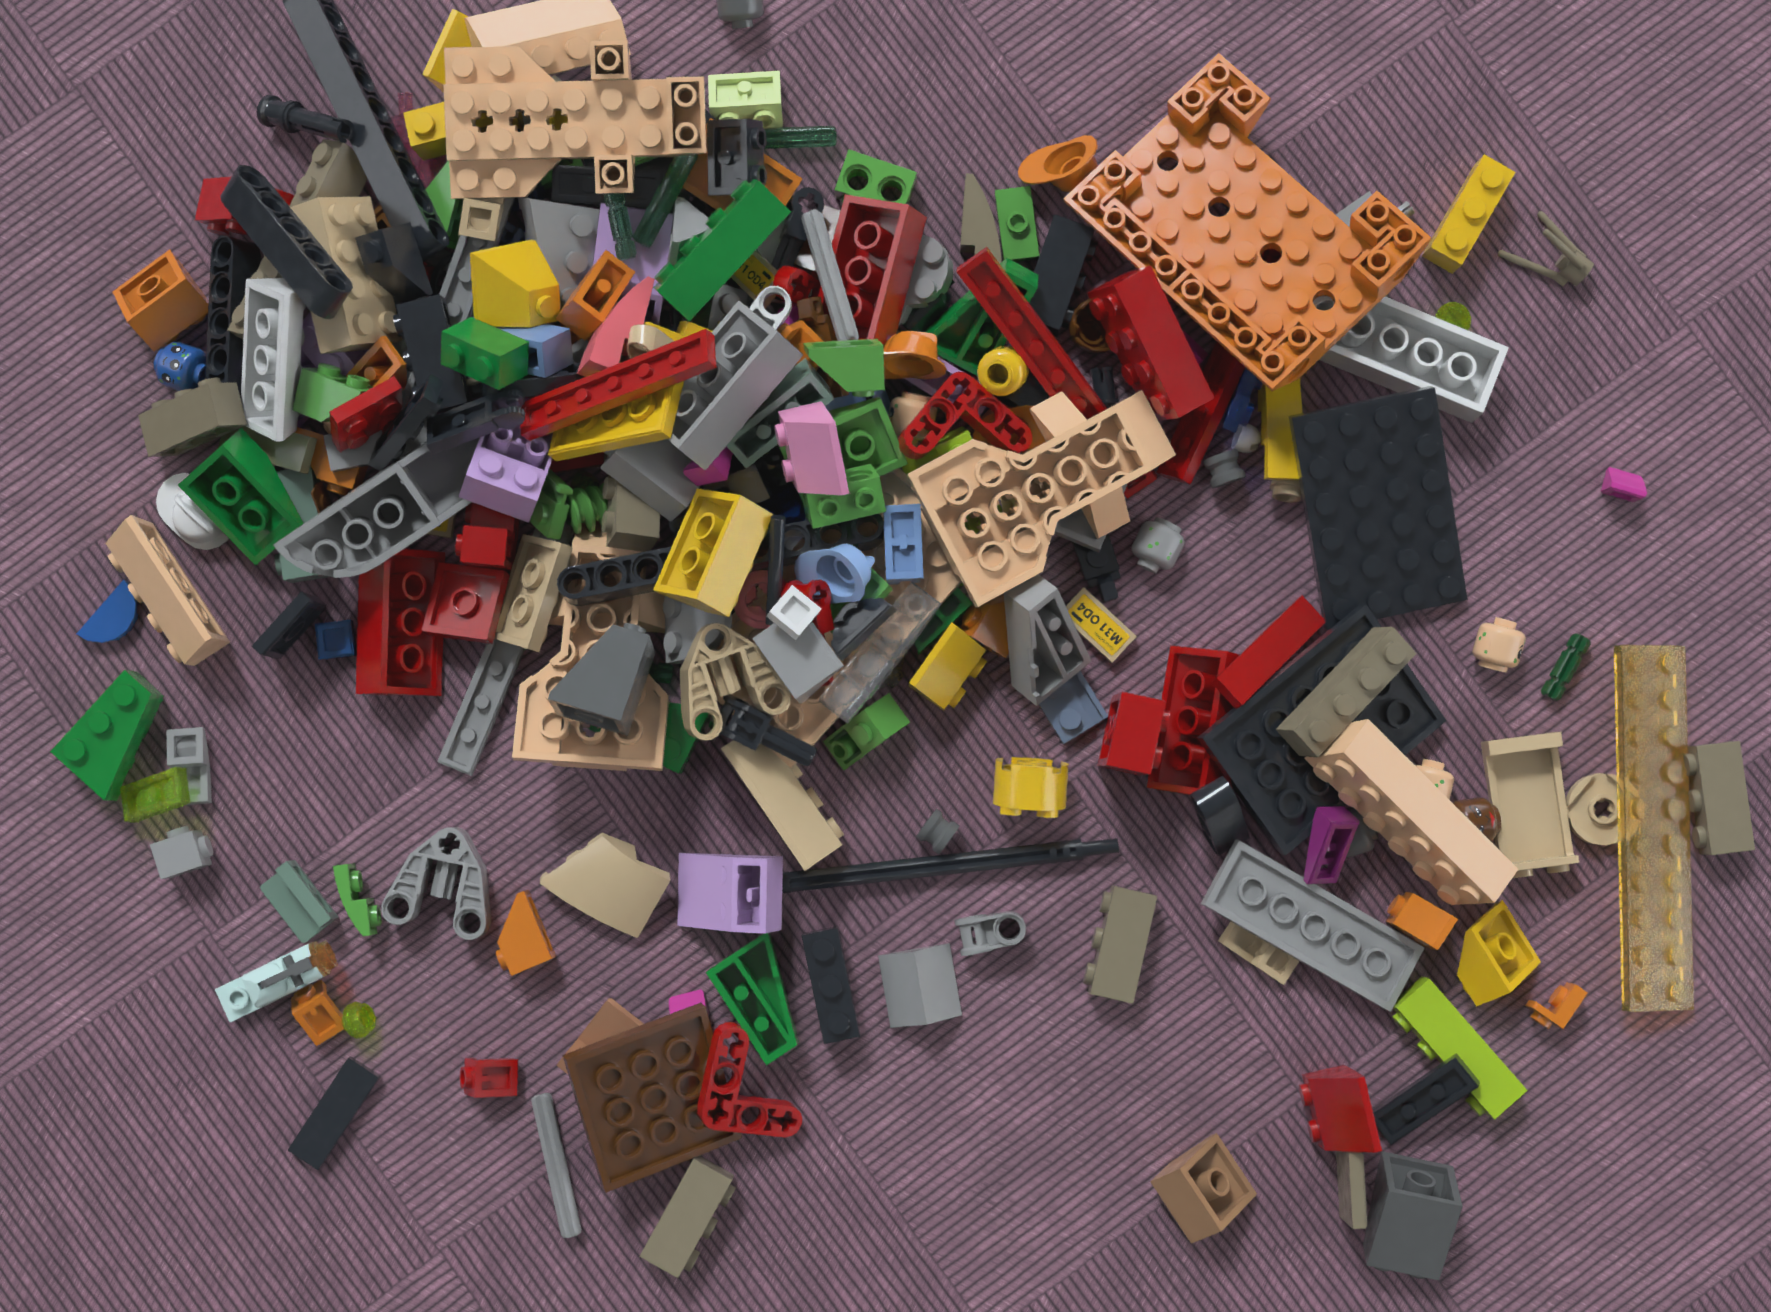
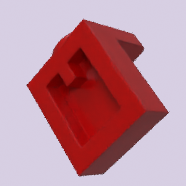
M465 1058V1066L461 1067L459 1075L460 1086L464 1089V1094L474 1098L517 1096L518 1059Z

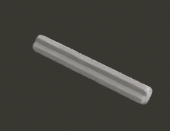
M817 209L810 210L802 215L801 220L837 341L858 340V331L823 214L818 212Z
M542 1093L533 1096L531 1102L561 1236L563 1238H570L579 1235L582 1229L552 1095L550 1093Z

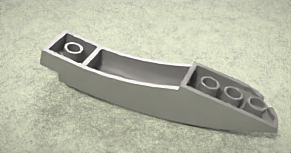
M581 338L572 344L573 362H581L583 353L589 343L587 340L584 341ZM480 437L434 455L427 448L426 440L398 459L397 462L392 463L383 469L382 472L380 471L273 544V546L286 560L311 574L343 578L359 575L377 567L471 503V501L460 498L459 494Z

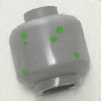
M1156 517L1154 521L1144 522L1131 547L1132 553L1139 558L1137 565L1155 574L1159 568L1163 570L1172 569L1185 544L1184 538L1180 534L1182 529L1159 517Z

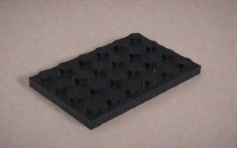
M1428 386L1289 416L1321 614L1325 622L1323 624L1324 628L1327 630L1331 629L1362 604H1366L1376 619L1468 600L1435 387Z
M1366 604L1356 607L1269 678L1241 707L1231 709L1197 737L1281 855H1287L1311 835L1313 818L1317 807H1344L1347 805L1339 798V792L1330 783L1321 780L1315 775L1313 767L1305 760L1306 756H1299L1278 733L1276 728L1373 627H1382ZM1406 664L1352 722L1369 719L1406 755L1447 720L1409 665Z

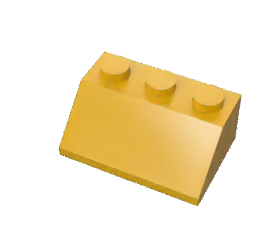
M696 489L653 590L704 612L730 617L733 608L738 602L739 593L745 579L753 567V561L759 546L767 534L768 525L773 514L742 495Z

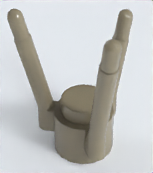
M1543 211L1537 214L1538 218L1548 228L1543 231V235L1562 253L1555 263V266L1559 269L1558 272L1504 250L1498 252L1499 257L1549 277L1562 287L1568 281L1577 286L1594 266V263L1586 258V254L1576 248Z

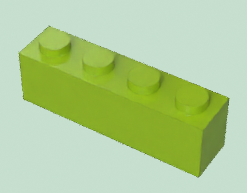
M1421 976L1398 997L1393 1007L1396 1014L1392 1018L1406 1033L1410 1030L1415 1033L1421 1040L1416 1045L1430 1061L1436 1058L1440 1063L1457 1053L1480 1081L1479 1087L1468 1094L1469 1097L1465 1100L1478 1116L1481 1117L1485 1113V1115L1495 1120L1528 1091L1429 978Z

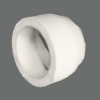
M1240 422L1234 433L1231 448L1233 450L1237 449V451L1242 453L1255 451L1261 442L1260 432L1256 427Z

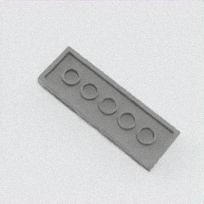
M1235 840L1205 894L1201 905L1380 1008L1391 1012L1424 947L1316 884H1306L1303 881L1304 877L1240 840Z

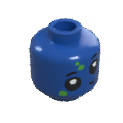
M172 342L166 347L161 348L154 359V370L159 382L165 387L177 391L198 388V382L206 378V353L199 348L181 342Z

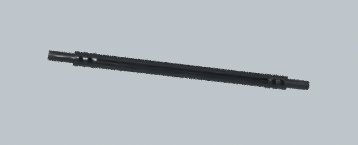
M1117 838L1082 842L1081 839L810 869L806 871L783 872L782 893L1081 861L1084 856L1119 853V844Z

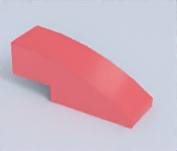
M648 276L634 286L609 312L603 323L593 333L583 353L577 374L585 377L619 364L621 355L625 357L628 355L627 344L630 328L634 325L644 324L654 278Z

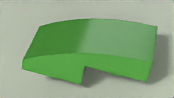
M355 863L333 866L338 892L349 918L362 936L378 934L377 927L381 926L382 923L380 906L374 905V897L359 899L358 892L363 891L361 871L356 870Z

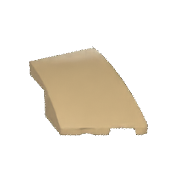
M601 833L589 841L585 848L576 850L566 858V862L549 874L547 872L543 873L540 877V884L583 913L638 938L671 879L669 872L638 861L635 845Z

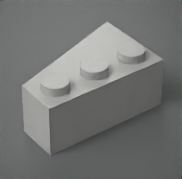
M518 198L519 209H522L526 231L524 232L525 241L532 239L537 242L557 279L561 311L573 291L593 266L600 210L537 199Z
M1039 574L1004 592L1012 687L1036 706L1091 662L1090 656L1058 588Z

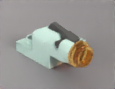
M326 940L320 943L313 941L216 988L215 991L229 1022H233L330 975L331 969L336 968L338 963L331 946Z

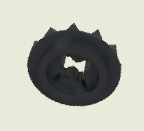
M776 445L760 457L768 479L773 481L778 488L790 484V482H786L782 468L783 458Z

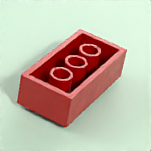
M845 194L832 241V248L858 331V340L878 339L884 348L887 340L895 335L898 330L927 217L908 204ZM820 287L818 297H821L824 315L828 314L830 317L822 287Z
M1151 265L1123 273L1087 293L1089 299H1091L1089 302L1090 310L1094 317L1101 321L1107 333L1105 335L1106 343L1111 351L1117 354L1122 364L1121 373L1123 378L1133 387L1135 393L1143 391L1158 421L1180 418L1215 398Z

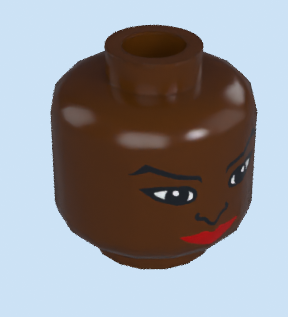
M1482 797L1453 802L1491 842L1494 840L1496 834L1501 829V816L1495 805H1492L1487 799Z

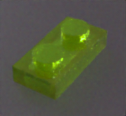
M173 767L120 787L124 822L136 823L191 803L186 768Z

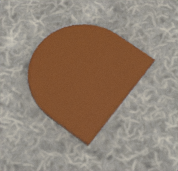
M317 482L312 489L311 496L319 514L331 505V500L324 484Z

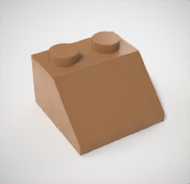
M1217 1133L1212 1134L1170 1162L1150 1181L1191 1244L1221 1232L1257 1195Z

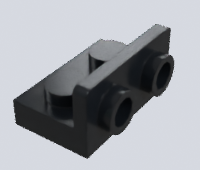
M752 119L707 120L708 195H731L744 180L750 183L753 179H756L764 186L766 185L767 171L764 166L763 149L766 146L767 137L762 121Z

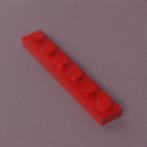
M707 329L701 330L525 401L521 407L525 412V422L520 424L521 436L532 441L717 368L715 336Z

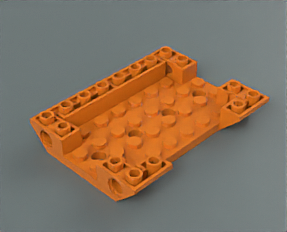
M1218 53L1167 101L1168 115L1124 156L1116 150L1111 153L1064 198V202L1137 269L1151 265L1164 293L1273 392L1298 380L1399 284L1429 244L1431 237L1378 191L1373 193L1351 214L1350 227L1346 225L1247 138L1267 108L1271 98ZM1171 157L1178 162V165L1173 170L1164 171L1159 168L1158 163L1163 158ZM1215 203H1224L1229 207V212L1224 216L1216 217L1209 212V208ZM1267 249H1275L1280 252L1282 257L1275 263H1267L1262 260L1261 254ZM1319 296H1328L1334 301V306L1329 310L1323 311L1317 309L1313 302Z

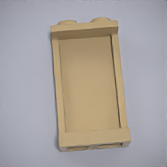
M1561 732L1481 742L1489 802L1498 808L1501 816V829L1494 838L1495 846L1518 868L1513 878L1533 876V869L1547 867V873L1570 871L1569 864L1579 863V856L1573 853L1558 747L1563 746Z

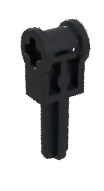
M801 188L790 198L786 205L791 213L786 218L779 237L781 240L771 263L777 270L785 265L794 267V262L800 248L807 239L801 220L804 214L801 212L803 206L799 203L805 199L808 201L807 207L809 209H817L821 213L824 209L823 197L814 188Z
M731 694L723 696L725 702L720 710L723 721L721 735L733 739L754 751L758 750L760 744L805 767L812 763L817 752L815 746L771 725L774 716L763 713L755 706ZM735 710V713H734V715H733V717H732L730 723L728 724V721H729V719H730V717H731L733 711ZM711 721L709 727L713 729L714 721Z

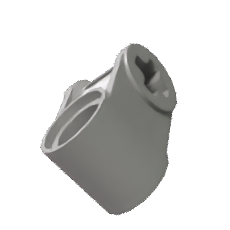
M1004 911L988 915L979 914L954 920L955 925L959 926L963 945V949L960 950L961 956L984 953L996 948L1015 945L1024 938L1026 933L1023 917L1014 911ZM1006 918L1015 919L1020 925L1019 933L1013 938H1006L999 931L1000 922ZM971 927L974 928L976 943L973 942Z

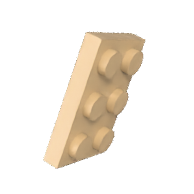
M526 534L522 535L510 572L494 639L532 651H540L541 645L547 637V627L553 608L559 600L557 578L565 568L570 566L572 546Z

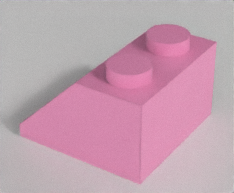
M820 401L778 411L780 424L774 425L779 447L785 446L787 459L782 460L786 482L792 481L798 493L849 494L836 422L823 402Z

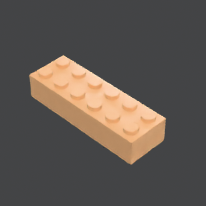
M1369 719L1351 722L1319 757H1305V760L1313 767L1315 775L1321 780L1330 783L1339 792V798L1348 806L1354 807L1364 817V823L1372 830L1379 832L1388 841L1389 848L1396 854L1403 856L1413 866V871L1416 875L1429 881L1438 890V896L1450 905L1495 903L1517 872L1518 868Z

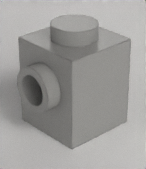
M188 826L180 827L166 832L168 839L150 844L160 879L173 878L212 865L210 856H213V847L208 836H203L202 830L189 831Z

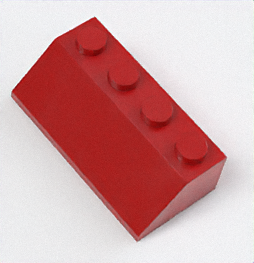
M404 548L377 567L359 574L356 694L442 696L443 637L430 636L421 630L439 562L445 563V552Z
M1170 645L1161 700L1166 701L1165 710H1170V718L1166 732L1159 733L1157 746L1163 748L1159 768L1152 769L1151 775L1148 776L1147 788L1190 795L1221 776L1225 778L1197 737L1234 708L1211 682L1240 654L1222 650Z

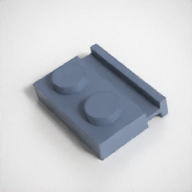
M1081 671L1039 704L1062 744H1065L1108 717Z

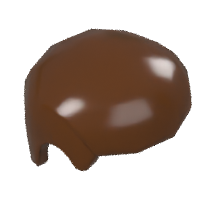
M1088 299L1074 310L1069 324V333L1077 348L1088 354H1104L1110 350L1105 339L1107 333L1101 321L1097 320L1092 314L1089 306L1091 299Z

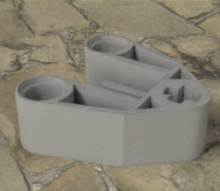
M459 827L441 829L409 854L382 902L381 912L387 922L394 925L413 921L421 910L433 859L437 860L430 895L438 898H452L458 866L463 865L455 901L457 905L453 919V928L459 937L465 940H473L484 936L491 927L487 868L470 835L464 829ZM455 834L457 837L454 840L460 841L459 849H452L450 853L448 852L450 846L445 847V839L452 838ZM399 897L405 899L409 905V912L404 918L397 916L393 910V904ZM469 912L477 914L480 918L481 926L476 933H472L465 928L464 919Z

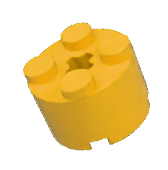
M1012 757L1011 764L1003 765V758L995 759L993 804L1000 806L999 813L1003 815L1018 816L1022 814V810L1036 811V816L1057 818L1059 810L1066 808L1069 764L1061 761V768L1052 767L1053 760Z

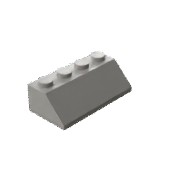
M741 301L734 305L712 331V334L715 336L717 368L684 380L672 435L668 439L704 470L719 456L720 452L737 432L742 429L748 419L803 356L777 330Z

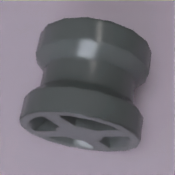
M1237 449L1220 453L1203 461L1205 468L1211 472L1212 478L1210 483L1213 489L1246 477L1244 469L1239 468L1237 462L1239 458Z
M936 808L918 832L916 838L921 842L927 841L932 845L933 851L940 854L960 825L954 821L948 822L945 820L942 812Z

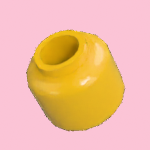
M999 346L986 353L980 360L977 368L978 380L991 394L1007 396L1017 391L1026 382L1029 368L1013 347Z

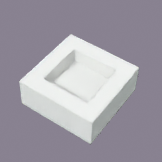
M792 585L766 617L796 640L818 615L821 608Z

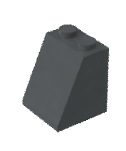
M625 623L623 627L613 624L550 691L548 700L555 713L562 717L628 736L655 656L650 635L645 634L646 630L631 623Z
M1381 1151L1363 1242L1367 1266L1374 1267L1380 1271L1391 1270L1409 1274L1418 1279H1440L1463 1207L1453 1166Z

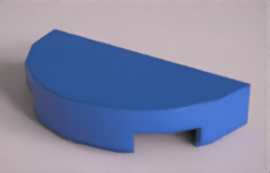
M122 580L76 635L90 642L106 643L120 640L131 631L138 619V603L128 589L130 584L128 580Z

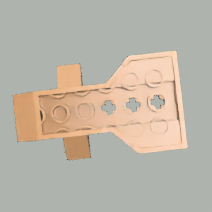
M628 40L590 41L591 80L593 81H555L519 46L444 48L446 84H443L446 153L450 168L451 199L527 198L537 187L536 185L562 159H594L596 194L634 193L635 157H673L707 153L704 76L632 80ZM556 111H562L561 115L568 117V123H563L559 131H555V126L549 124V119L555 117ZM487 112V117L493 118V125H488L486 128L487 132L482 133L481 128L476 126V120L481 119V114ZM519 112H524V116L530 117L531 122L524 125V131L518 132V127L516 125L513 126L512 121L518 118Z
M1142 390L1089 419H1086L1061 391L1029 409L1046 441L1032 450L1019 454L972 439L906 474L913 491L923 507L921 511L955 575H959L975 607H979L1043 572L1051 537L1054 535L1057 522L1060 519L1082 509L1097 539L1130 522L1122 486L1153 470L1176 455ZM1032 480L1036 484L1041 482L1044 484L1045 490L1041 492L1043 495L1041 499L1038 495L1032 496L1029 488L1033 487L1031 485ZM1000 497L1004 501L1011 500L1013 508L1009 509L1011 515L1007 516L1005 512L1000 513L998 511L997 505L1000 504L998 501ZM968 514L971 518L978 517L980 519L981 525L977 526L979 530L977 534L973 530L967 531L964 523L968 522L966 519Z
M596 521L594 532H589L585 523H582L581 533L575 534L572 542L573 549L570 557V566L641 553V551L606 547L607 533L602 532L599 522ZM647 565L644 566L640 572V577L642 579H645ZM617 571L608 573L605 576L604 585L608 587L616 586L621 581L622 574ZM572 580L568 585V593L577 594L581 592L585 586V580ZM559 592V600L553 608L548 625L563 626L561 651L549 660V664L520 684L512 752L513 760L544 762L562 767L627 771V769L663 770L669 696L649 674L628 736L601 728V731L596 732L594 737H588L587 733L582 731L583 728H589L590 725L557 715L548 697L550 691L613 624L623 627L625 623H631L644 628L646 632L665 633L664 595L650 592L584 606H574L568 603Z

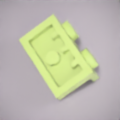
M780 71L708 75L709 112L716 120L752 119L762 121L764 129L783 127Z

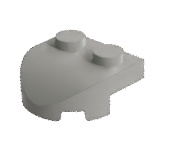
M665 596L663 602V612L665 614V637L663 644L666 653V663H683L697 632L706 624L720 623L731 629L732 614L730 617L707 613ZM712 629L705 636V644L710 650L717 651L724 636L719 630Z

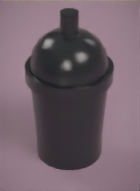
M953 279L951 281L949 288L955 283ZM948 288L945 294L941 293L934 301L927 303L928 307L912 308L907 321L902 325L908 331L924 332L949 309L948 307L952 301V292Z

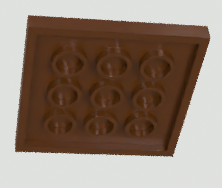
M701 1002L562 1055L600 1184L605 1193L742 1138L741 1133L709 1129L697 1114L698 1100L713 1036L706 1007ZM723 1067L714 1076V1082L719 1085L727 1083ZM714 1091L711 1092V1093H713L717 1098H719V1094H718V1093H716V1092H714ZM718 1100L716 1108L708 1111L712 1118H714L716 1113H722L723 1111L718 1105Z

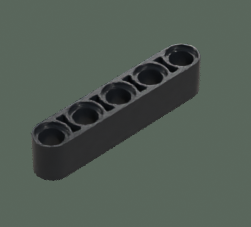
M247 165L238 166L220 196L223 205L308 309L321 318H334L353 289L352 282L266 177L253 167Z
M222 235L214 241L211 249L205 379L220 378L221 383L237 382L241 398L243 340L227 330L232 322L234 310L241 304L245 296L246 279H250L257 272L261 262L260 249L255 243Z

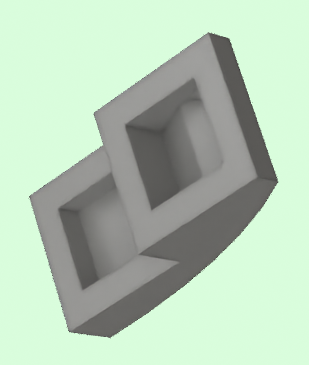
M205 728L166 730L167 766L171 768L172 804L183 806L212 803L210 763Z

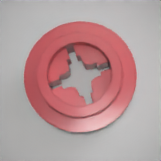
M767 570L754 571L747 575L739 593L738 602L734 607L740 620L756 629H766L770 626L765 623L766 611L760 605L748 607V605L753 604V601L758 599L756 586L759 585V588L767 595ZM783 579V581H782V588L784 587V585H785V583H786V581H785L784 579Z

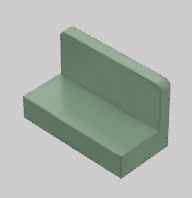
M295 860L284 862L275 869L277 873L260 886L261 891L302 943L308 942L339 918Z

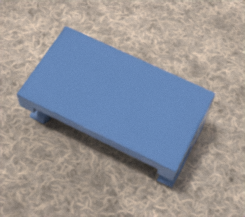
M921 504L885 505L886 512H883L886 581L889 585H898L902 581L919 583L920 579H924Z

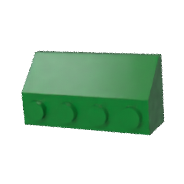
M753 179L750 183L744 180L731 194L734 201L725 210L721 207L718 208L707 219L705 224L709 228L699 238L693 235L680 249L683 256L674 265L668 262L655 276L654 279L658 283L653 288L688 321L702 309L791 213L759 180Z

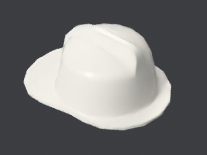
M180 473L171 476L163 482L157 493L156 505L162 520L186 543L198 549L209 550L217 548L228 541L229 538L178 486L189 474Z

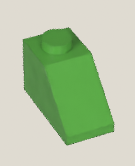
M878 339L803 343L804 351L808 357L847 392H852V396L869 397L875 395L874 390H885L884 348Z

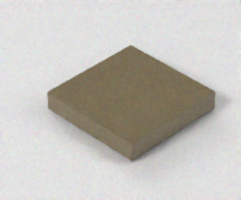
M1336 1151L1339 1217L1352 1229H1365L1367 1226L1364 1155L1362 1152Z

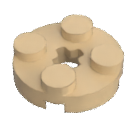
M1594 773L1582 777L1574 783L1566 796L1571 831L1579 839L1589 844L1606 846L1624 841L1634 832L1640 818L1637 803L1639 799L1635 789L1628 781L1614 774ZM1605 800L1608 801L1607 810L1610 812V815L1597 818L1594 814L1596 811L1594 804L1596 802L1602 803Z

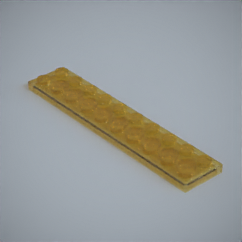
M1615 645L1614 681L1622 1011L1694 1010L1689 776H1686L1684 754H1688L1685 646Z

